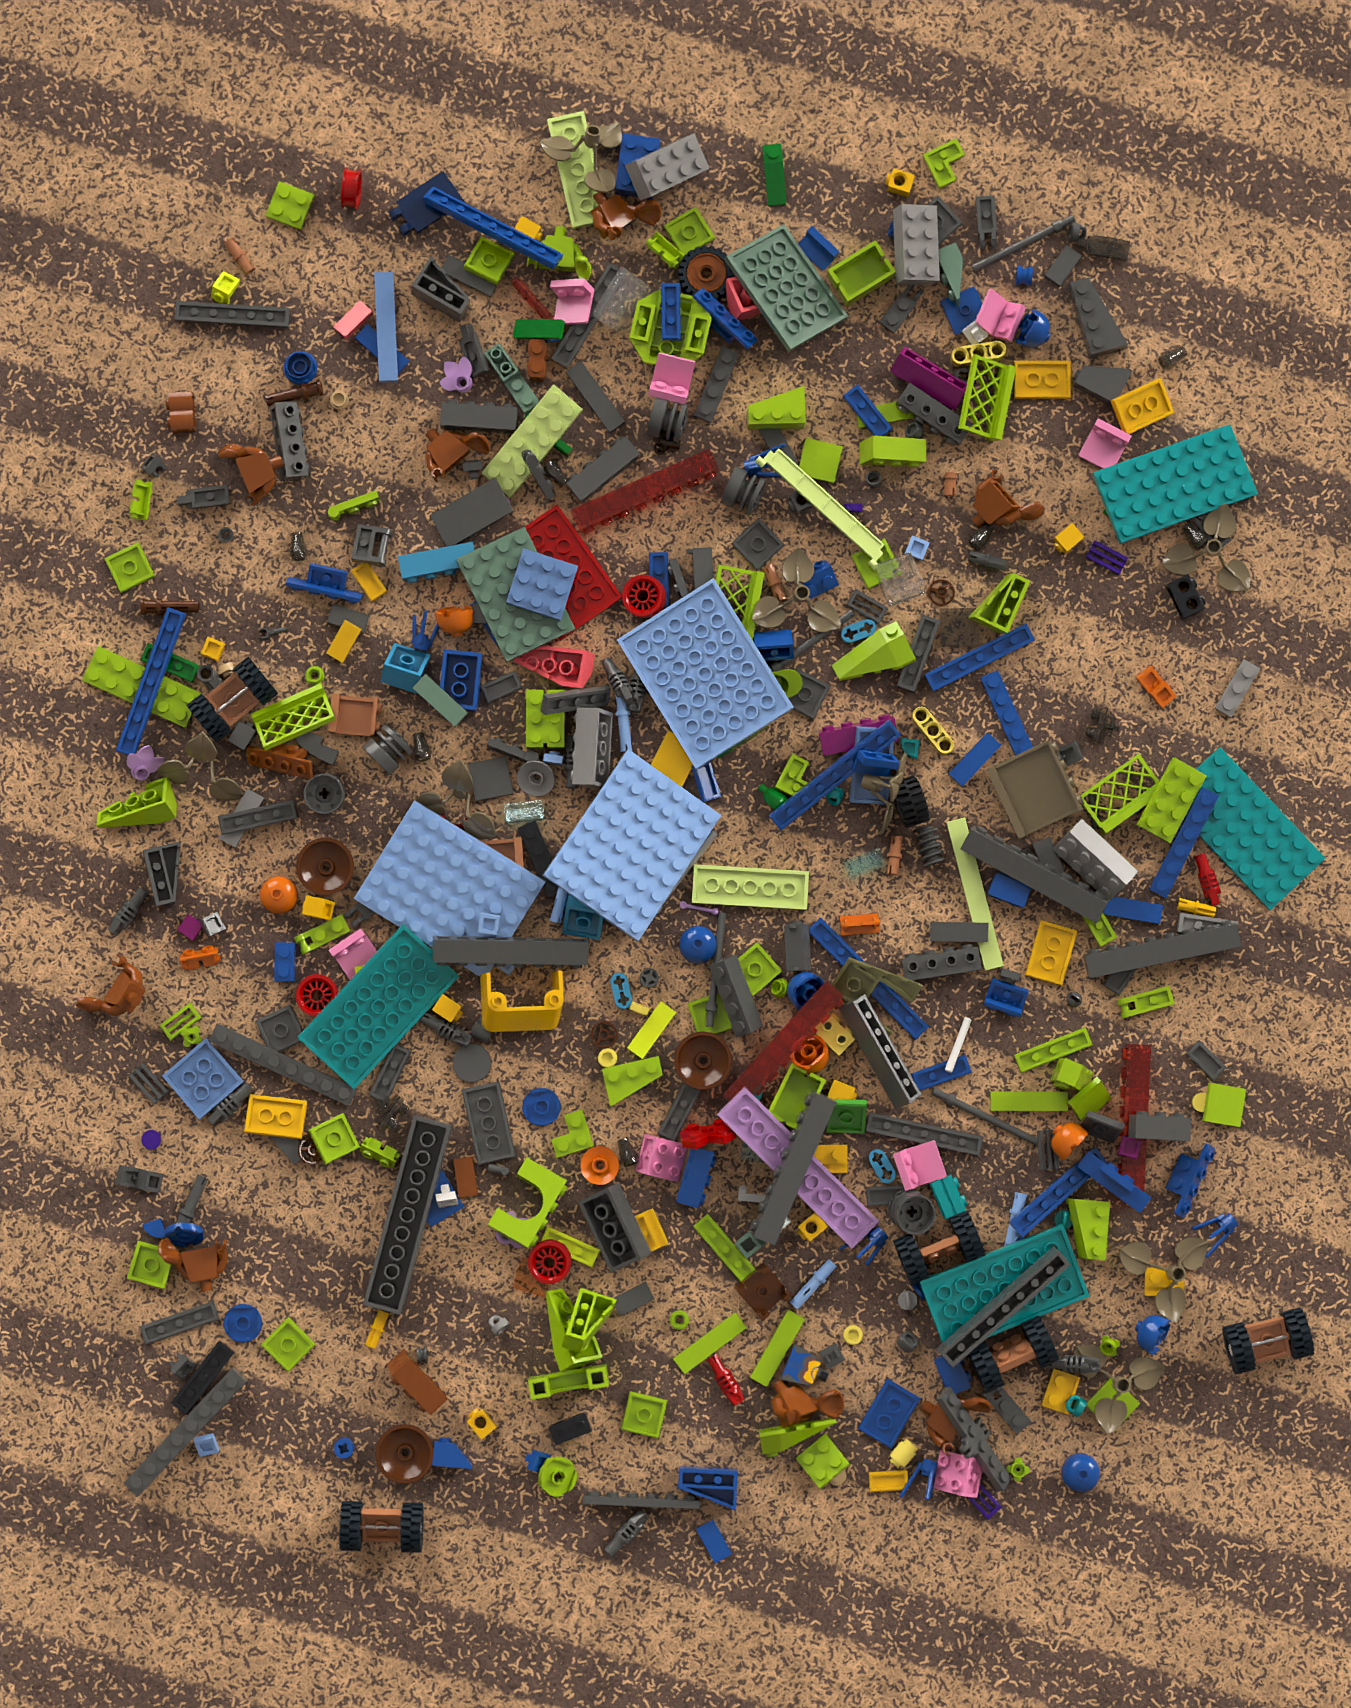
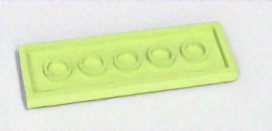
M584 111L547 119L551 137H566L572 142L573 147L578 143L581 135H585L587 122ZM583 141L575 152H571L569 160L557 161L572 229L594 225L591 210L598 206L593 198V195L597 192L589 189L584 181L585 175L588 172L594 171L593 148H588Z
M552 385L482 471V474L489 480L497 478L503 492L511 498L531 474L521 456L522 451L526 449L531 450L540 463L583 409L557 386Z
M694 864L692 903L807 910L809 871Z

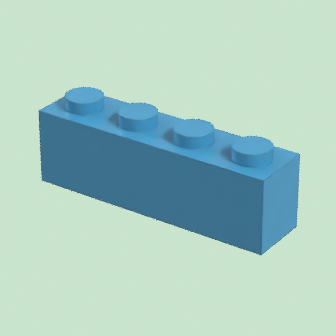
M473 542L398 556L402 580L407 581V583L418 582V578L426 577V580L437 578L439 574H444L445 576L455 575L456 571L460 570L456 559L474 551Z

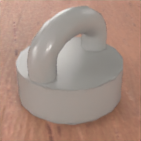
M903 1291L898 1296V1304L904 1310H911L917 1304V1297L911 1291Z
M492 1316L489 1319L491 1332L495 1336L501 1334L509 1326V1321L505 1317Z

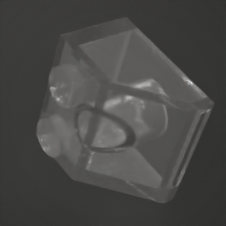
M911 552L875 565L880 586L889 607L925 593V582Z

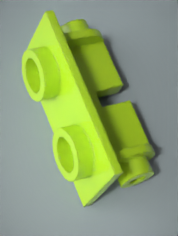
M657 231L645 243L648 249H651L657 255L659 254L660 258L669 267L675 269L685 256Z
M135 480V483H133L132 497L137 498V501L131 500L130 518L148 520L153 482L143 483L142 480Z
M366 1137L359 1150L362 1152V1155L368 1159L374 1158L386 1168H394L396 1161H398L401 1155L397 1153L398 1150L386 1145L382 1151L380 1150L382 1142L372 1137Z

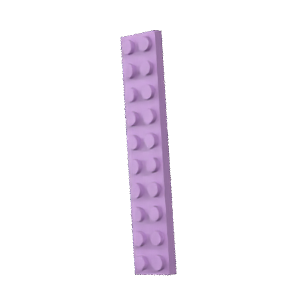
M743 1087L717 1115L774 1171L775 1167L781 1163L783 1149L787 1148L790 1142L788 1140L790 1132ZM813 1156L797 1195L853 1249L879 1220Z

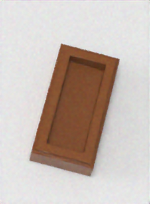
M473 1157L453 1159L459 1198L478 1195Z

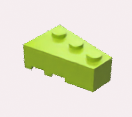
M804 386L748 405L746 411L747 430L774 428L804 429L806 424Z
M871 436L860 442V465H890L892 467L908 465L909 468H918L919 465L926 462V439Z
M1015 573L1007 574L968 619L999 634L1008 633L1030 581Z
M659 1056L602 1069L610 1107L663 1075Z
M1061 1058L1056 1063L1050 1081L1054 1082L1053 1086L1063 1090L1070 1088L1079 1092L1090 1083L1093 1073L1082 1064L1067 1058Z
M1066 1198V1203L1070 1210V1221L1073 1224V1235L1078 1258L1106 1260L1110 1202Z
M580 1288L562 1347L580 1353L610 1317L617 1300Z

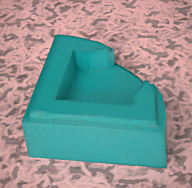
M901 738L900 743L904 752L917 760L920 740Z

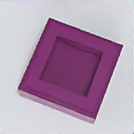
M187 914L177 930L194 941L202 926L198 920Z
M1122 1135L1117 1154L1137 1160L1142 1141Z

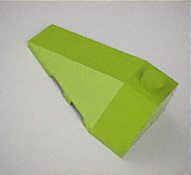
M897 621L876 631L831 666L838 679L842 681L862 677L870 672L877 674L885 669L892 668V670H897L916 661V658L905 634Z
M164 777L145 785L147 790L138 795L134 791L129 794L130 797L123 804L117 801L101 810L97 814L96 826L98 828L159 824L176 818L177 803L169 778Z
M562 1288L545 1292L553 1351L560 1372L576 1369L603 1358L594 1336L580 1353L562 1347L574 1305Z
M828 1418L797 1423L786 1428L778 1426L759 1429L762 1454H766L767 1457L778 1456V1452H782L837 1423L836 1419Z

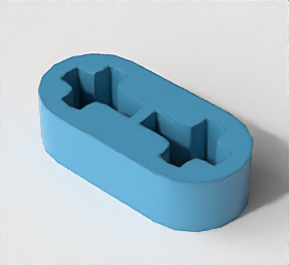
M865 619L843 628L841 638L848 644L868 638L875 633L876 624L870 619ZM865 623L868 626L872 625L873 628H871L870 633H867V631L860 632V629L864 628ZM846 630H850V632L857 631V634H854L851 640L849 637L845 638L844 636L847 633Z
M616 973L611 977L614 1000L619 1008L626 1009L632 1003L628 979L624 974ZM617 976L625 980L622 983V990H619L618 985L613 982ZM620 992H624L626 998L629 997V1001L626 1002L627 1005L625 1006L622 1003H618V1000L621 999Z
M880 1149L872 1150L868 1155V1159L881 1182L891 1183L895 1179L896 1173L887 1156ZM875 1152L882 1154L880 1160L883 1165L880 1166L877 1161H872ZM882 1167L892 1172L890 1180L882 1178L884 1174L881 1169Z

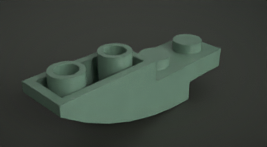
M498 343L485 351L484 355L526 416L539 403V400L521 376L518 368L502 345Z

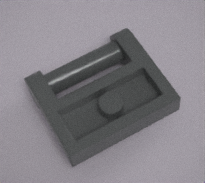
M358 524L351 556L352 562L385 567V555L392 530ZM376 535L382 536L378 557L372 556Z

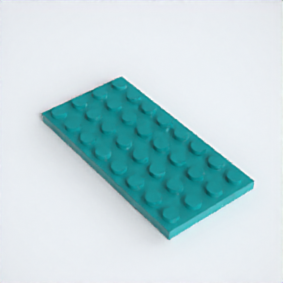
M1231 424L1092 473L1119 544L1220 508L1219 506L1222 504H1228L1229 506L1258 494Z
M1219 747L1196 768V770L1207 776L1201 787L1219 795L1199 837L1270 911L1326 858L1227 753Z
M402 924L297 1038L347 1084L355 1089L457 980L459 975L448 965L440 966L434 963L432 960V950Z
M1056 1225L986 1253L985 1256L968 1263L966 1261L920 1281L919 1284L941 1343L948 1339L1052 1247L1058 1249L1071 1265L990 1336L1018 1326L1038 1315L1040 1317L1090 1297L1064 1225Z

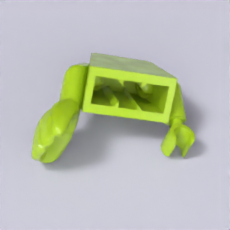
M556 226L554 236L546 235L545 240L540 241L563 254L562 260L553 270L575 272L576 269L578 278L588 281L591 275V265L587 257L583 256L578 244L573 242V238L566 237L567 228ZM529 257L527 258V267L529 264H535V269L538 268V265L540 269H550Z

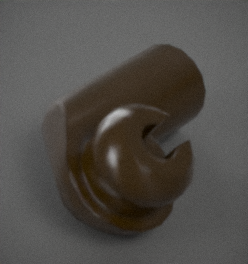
M665 437L654 445V452L657 455H662L669 448L679 450L681 441L675 443L673 442L674 439L670 438L668 441Z

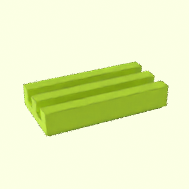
M190 1002L159 1026L169 1040L172 1041L181 1034L183 1028H189L202 1017ZM190 1008V1013L166 1029L165 1026ZM192 1015L196 1016L194 1019H192L190 1022H188L174 1034H170L172 1030H174L176 1027H178Z

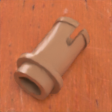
M946 472L945 476H943V479H945L944 496H956V479L958 477L954 472Z

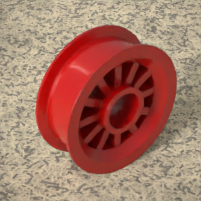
M347 167L344 169L341 186L342 209L345 206L355 207L357 211L359 208L362 189L361 168L359 171L348 170Z
M637 575L625 584L622 592V601L625 608L635 616L651 618L663 609L666 603V591L663 585L654 577ZM647 592L648 598L645 601H641V594Z
M321 974L309 975L299 983L296 989V1002L304 1013L316 1017L323 1010L320 1009V1003L325 1007L326 1005L323 1001L330 1002L326 997L332 996V1000L337 995L338 990L335 983L329 977ZM308 985H309L310 988L312 989L311 991L308 990V989H306V987H307ZM316 990H320L323 994L322 999L319 1001H315L312 996ZM304 991L309 992V995H304Z
M553 1239L543 1240L536 1244L528 1257V1268L531 1275L537 1281L544 1284H554L563 1280L568 1274L572 1263L568 1248L560 1241ZM545 1258H553L555 1265L547 1266Z

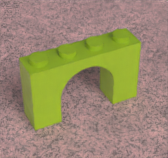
M526 1157L516 1177L539 1191L543 1202L541 1211L531 1219L521 1220L497 1207L487 1227L528 1250L529 1246L534 1247L539 1237L536 1234L539 1229L543 1230L549 1221L545 1219L548 1213L553 1214L558 1205L555 1202L558 1196L562 1197L568 1187L565 1186L567 1180Z
M607 1364L531 1376L528 1379L531 1400L551 1397L552 1394L581 1388H589L591 1390L608 1387L610 1383Z

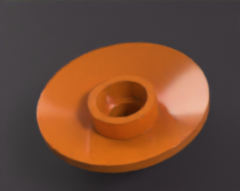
M604 1146L592 1147L584 1153L581 1159V1172L585 1179L593 1184H607L616 1177L619 1170V1161L611 1149ZM597 1162H602L604 1167L598 1169L596 1167Z

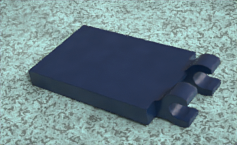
M441 171L396 201L398 207L388 212L392 221L400 216H403L407 223L399 227V231L403 236L414 229L418 234L447 215L422 202L424 195L432 186L464 202L444 171Z

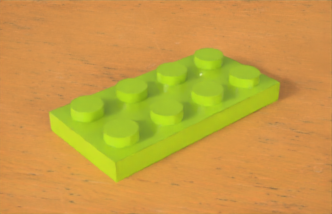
M1172 757L1136 825L1171 843L1207 776L1177 758Z

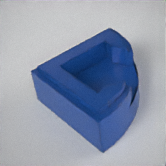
M161 1218L142 1225L149 1235L157 1238L164 1237L165 1228Z

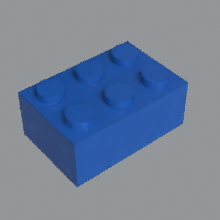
M623 133L615 194L638 197L625 165L660 149L659 138Z
M444 649L440 688L464 710L477 713L483 663L482 653Z

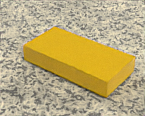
M361 563L350 570L371 602L387 593L386 588L369 564Z
M344 620L326 654L343 663L362 629Z
M908 1470L868 1472L870 1492L903 1490L908 1482Z

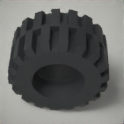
M914 775L904 778L894 803L902 824L909 828L929 821L930 815L918 779Z

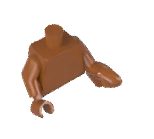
M597 192L593 195L598 204L596 208L591 210L593 224L603 239L607 237L610 240H615L616 237L620 238L621 228L636 217L640 221L654 226L662 215L661 206L656 200H646L635 206L621 199L617 194L609 199L602 192Z
M432 428L425 434L431 441L426 447L428 450L425 455L427 468L435 482H438V476L445 478L446 473L471 453L469 448L484 455H488L490 451L488 439L476 432L466 435L456 431L449 432L445 430L440 435Z
M238 444L223 446L218 455L220 458H233L236 460L248 492L251 493L247 495V498L253 497L254 503L251 505L259 503L271 491L277 478L275 469L284 466L280 455L270 459L268 453L263 452L260 448L243 447Z
M996 469L992 470L991 477H987L977 486L973 507L978 514L973 518V522L979 527L985 522L989 525L1001 526L1013 523L1020 518L1026 521L1042 517L1044 514V506L1038 501L1019 508L1020 506L999 484L1003 480V475L994 477L998 473Z
M116 954L120 960L118 963L112 960V964L124 969L121 970L104 1000L102 1001L94 997H81L76 1006L86 1012L103 1011L112 1016H119L125 1012L132 1013L136 1006L141 1003V998L146 990L142 985V973L130 963L127 964L126 957Z
M169 1238L162 1239L158 1245V1253L164 1262L174 1265L176 1270L186 1280H189L190 1283L199 1281L201 1292L213 1290L211 1279L217 1278L219 1274L223 1273L228 1261L226 1239H224L223 1244H219L218 1239H216L215 1246L181 1252L180 1254Z
M783 1380L773 1385L778 1393L771 1400L773 1414L778 1417L783 1428L808 1420L817 1410L833 1419H837L843 1412L845 1406L844 1398L837 1389L829 1390L816 1399L808 1396L798 1385L788 1388Z
M957 1396L968 1413L970 1411L990 1413L992 1409L991 1404L984 1398L971 1397L965 1399ZM924 1400L920 1410L929 1415L925 1421L928 1424L926 1430L932 1441L950 1457L948 1449L952 1447L956 1450V1447L951 1443L957 1431L938 1402L934 1405Z

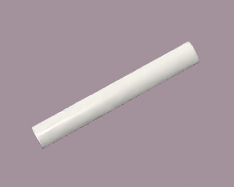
M964 1017L945 1067V1071L948 1073L953 1071L972 1021L970 1018Z

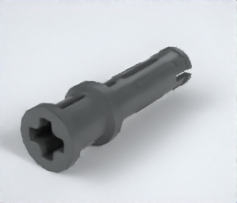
M197 1174L183 1208L178 1210L179 1215L175 1224L190 1223L191 1219L195 1217L193 1212L209 1180L208 1178Z

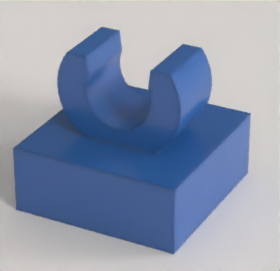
M533 1450L532 1454L527 1453L525 1461L528 1462L527 1469L539 1472L544 1461L551 1457V1455L537 1450Z

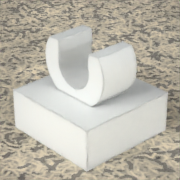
M975 321L961 330L971 345L978 344L989 336Z
M449 1184L441 1185L442 1193L436 1194L439 1208L458 1205L455 1191L450 1192Z

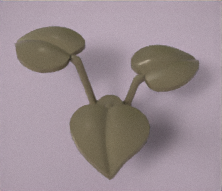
M620 122L608 126L589 125L586 128L585 135H581L580 140L574 147L568 138L562 136L540 139V146L543 152L549 158L556 161L569 160L571 152H575L584 141L585 145L588 148H593L594 171L588 172L585 175L584 181L586 186L593 191L610 193L614 190L615 177L608 169H601L599 171L597 169V146L601 144L604 148L612 149L621 144Z
M1222 504L1219 506L1220 508L1211 511L1204 520L1205 533L1214 535V539L1208 541L1205 549L1193 555V549L1189 545L1184 543L1174 545L1168 551L1162 561V565L1174 574L1187 575L1192 573L1197 567L1195 558L1204 553L1211 557L1218 556L1224 567L1218 574L1220 585L1229 591H1247L1250 587V575L1246 565L1237 559H1232L1226 565L1220 553L1222 544L1217 540V537L1228 538L1236 529V520L1228 504Z
M801 548L793 551L786 558L782 566L784 579L787 582L795 581L797 585L792 592V597L782 605L779 604L775 597L765 596L761 598L755 606L752 620L761 627H777L786 618L782 608L792 601L798 603L806 601L809 610H811L807 616V621L814 631L828 632L839 629L841 622L835 608L824 600L817 601L813 608L809 598L810 590L807 586L801 584L808 582L814 574L813 564Z
M201 732L186 743L185 751L192 757L187 766H184L179 760H169L157 768V772L162 777H168L171 782L183 783L189 779L190 773L187 770L190 769L196 759L200 763L209 761L211 782L213 783L209 787V791L215 798L231 801L239 799L244 795L240 786L230 778L215 780L213 760L217 756V750L204 732Z
M902 751L903 756L894 776L884 777L864 774L861 782V788L870 790V794L875 795L887 805L883 828L877 834L879 836L887 829L893 816L894 804L891 803H893L898 794L906 767L907 753ZM883 780H890L889 784L883 783ZM882 786L891 789L890 802L876 792H880Z
M461 759L448 766L442 773L443 783L448 788L453 789L444 800L441 801L440 796L434 792L423 793L415 800L436 814L445 815L446 808L443 804L453 795L457 799L466 798L467 820L463 823L464 830L473 837L482 840L490 839L497 835L493 821L489 816L481 812L472 813L471 816L469 814L471 797L469 792L473 786V780L468 768Z
M1195 1237L1182 1239L1174 1249L1175 1255L1179 1258L1178 1266L1171 1265L1168 1268L1148 1262L1151 1259V1250L1142 1242H1132L1122 1247L1119 1251V1256L1124 1268L1132 1274H1143L1147 1266L1166 1272L1167 1278L1172 1283L1168 1286V1289L1164 1288L1158 1291L1155 1296V1306L1159 1313L1175 1323L1184 1310L1186 1295L1182 1288L1172 1287L1185 1279L1186 1271L1184 1268L1195 1270L1203 1264L1209 1242Z
M1096 1345L1075 1347V1356L1100 1358L1101 1367L1105 1365L1106 1355L1101 1352L1100 1347ZM1147 1357L1136 1358L1129 1365V1371L1132 1375L1128 1379L1121 1376L1114 1377L1100 1367L1099 1372L1113 1380L1112 1387L1117 1391L1112 1400L1110 1398H1102L1095 1406V1417L1106 1433L1115 1431L1123 1423L1127 1415L1125 1402L1116 1400V1398L1121 1396V1393H1126L1130 1390L1132 1379L1134 1385L1140 1389L1148 1390L1153 1388L1165 1370V1366L1162 1363ZM1097 1372L1080 1374L1088 1378H1093L1096 1376Z

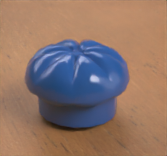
M294 352L284 362V374L294 384L309 383L316 376L317 362L307 352Z

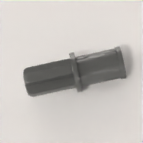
M971 550L970 555L976 556L977 559L972 557L968 559V562L984 565V568L988 566L999 570H1004L1007 564L1006 559L991 556L990 553L983 554Z

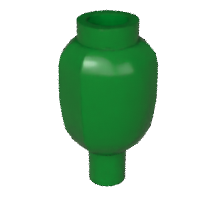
M764 784L758 787V790L763 794L765 803L772 810H775L787 801L786 796L775 788H767Z

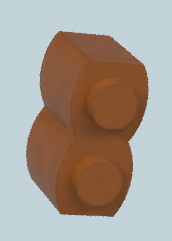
M531 339L528 344V377L530 381L544 382L547 374L545 363L547 359L546 342L541 339Z
M192 391L169 393V398H166V408L170 410V417H167L168 428H171L173 433L196 432L195 404Z

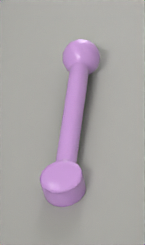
M685 901L680 902L682 909L691 908L711 912L713 915L719 914L718 908L710 909L690 905Z

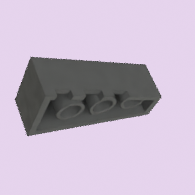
M1084 278L1070 282L1068 291L1088 358L1092 359L1126 349L1127 341L1090 279Z

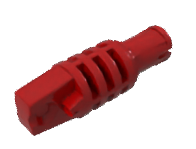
M1206 854L1194 856L1200 872L1197 876L1204 897H1210L1212 906L1220 904L1217 894H1220L1221 890L1214 870L1210 869Z
M718 1354L708 1358L707 1361L715 1373L714 1379L731 1404L735 1406L744 1401L745 1399L738 1383L728 1368L725 1369Z

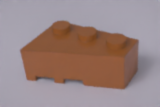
M403 1349L387 1364L392 1375L390 1379L395 1385H401L404 1388L403 1392L409 1399L414 1398L418 1402L416 1405L423 1413L427 1411L432 1415L448 1398L429 1375L420 1368L419 1364L408 1356V1352Z

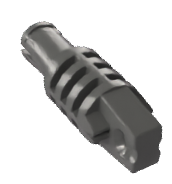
M612 658L604 659L602 666L608 674L607 680L618 698L621 697L626 705L633 703V696L631 695L633 689L621 670L617 669Z
M634 669V675L630 678V686L633 689V692H631L633 703L629 704V711L640 713L645 699L646 687Z
M567 735L564 749L566 753L564 755V758H566L564 760V769L567 774L566 788L570 789L578 788L577 785L572 784L571 771L573 770L572 753L575 747L573 735Z
M139 887L132 898L125 901L117 914H115L108 930L116 936L123 929L125 930L130 925V922L133 921V918L136 917V914L139 913V906L149 893Z
M428 1012L424 1014L420 1023L434 1029L437 1035L454 1044L467 1048L472 1040V1036L461 1027L446 1019L440 1020Z
M245 1082L235 1093H230L213 1108L214 1113L208 1118L210 1123L216 1125L221 1119L223 1122L242 1106V1101L254 1090L251 1085Z
M1064 1355L1059 1357V1361L1046 1366V1369H1063V1371L1071 1373L1099 1372L1101 1365L1100 1358Z
M642 1509L635 1515L632 1514L624 1522L623 1526L616 1531V1536L604 1549L614 1557L624 1544H629L634 1539V1536L643 1529L649 1516Z

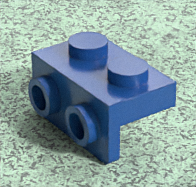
M827 560L814 563L812 578L808 582L801 583L809 588L810 599L839 585L834 571Z
M992 978L985 996L984 1005L991 1010L1003 1011L1012 1017H1021L1029 990Z

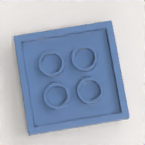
M523 548L506 604L561 621L578 566Z
M205 1038L162 1075L199 1120L244 1083L243 1079L208 1038Z

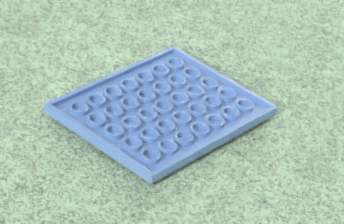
M714 578L617 639L695 769H699L794 709Z
M628 749L543 876L635 941H639L721 815Z
M414 800L354 899L400 927L404 924L421 941L432 947L433 936L512 937L546 881ZM481 912L500 915L497 935L478 932ZM467 963V966L463 967L480 976V974L489 973L494 965L487 963V966H476L475 963Z

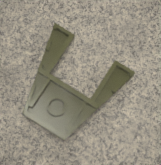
M849 957L828 990L843 1006L850 1000L864 994L868 999L880 981L910 1002L914 1001L923 985ZM883 1025L885 1031L890 1037L893 1031L885 1025Z

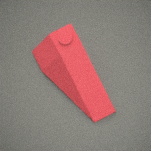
M736 276L726 279L727 306L730 313L739 321L761 314Z
M540 646L522 655V657L515 658L514 662L564 687L582 689L592 674L595 655L587 650Z

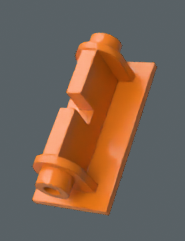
M878 913L840 916L841 936L880 932Z
M209 945L203 947L202 950L194 951V949H188L183 951L179 959L182 961V969L200 968L199 961L201 960L204 967L217 965L218 962H221L220 955H217L219 947Z

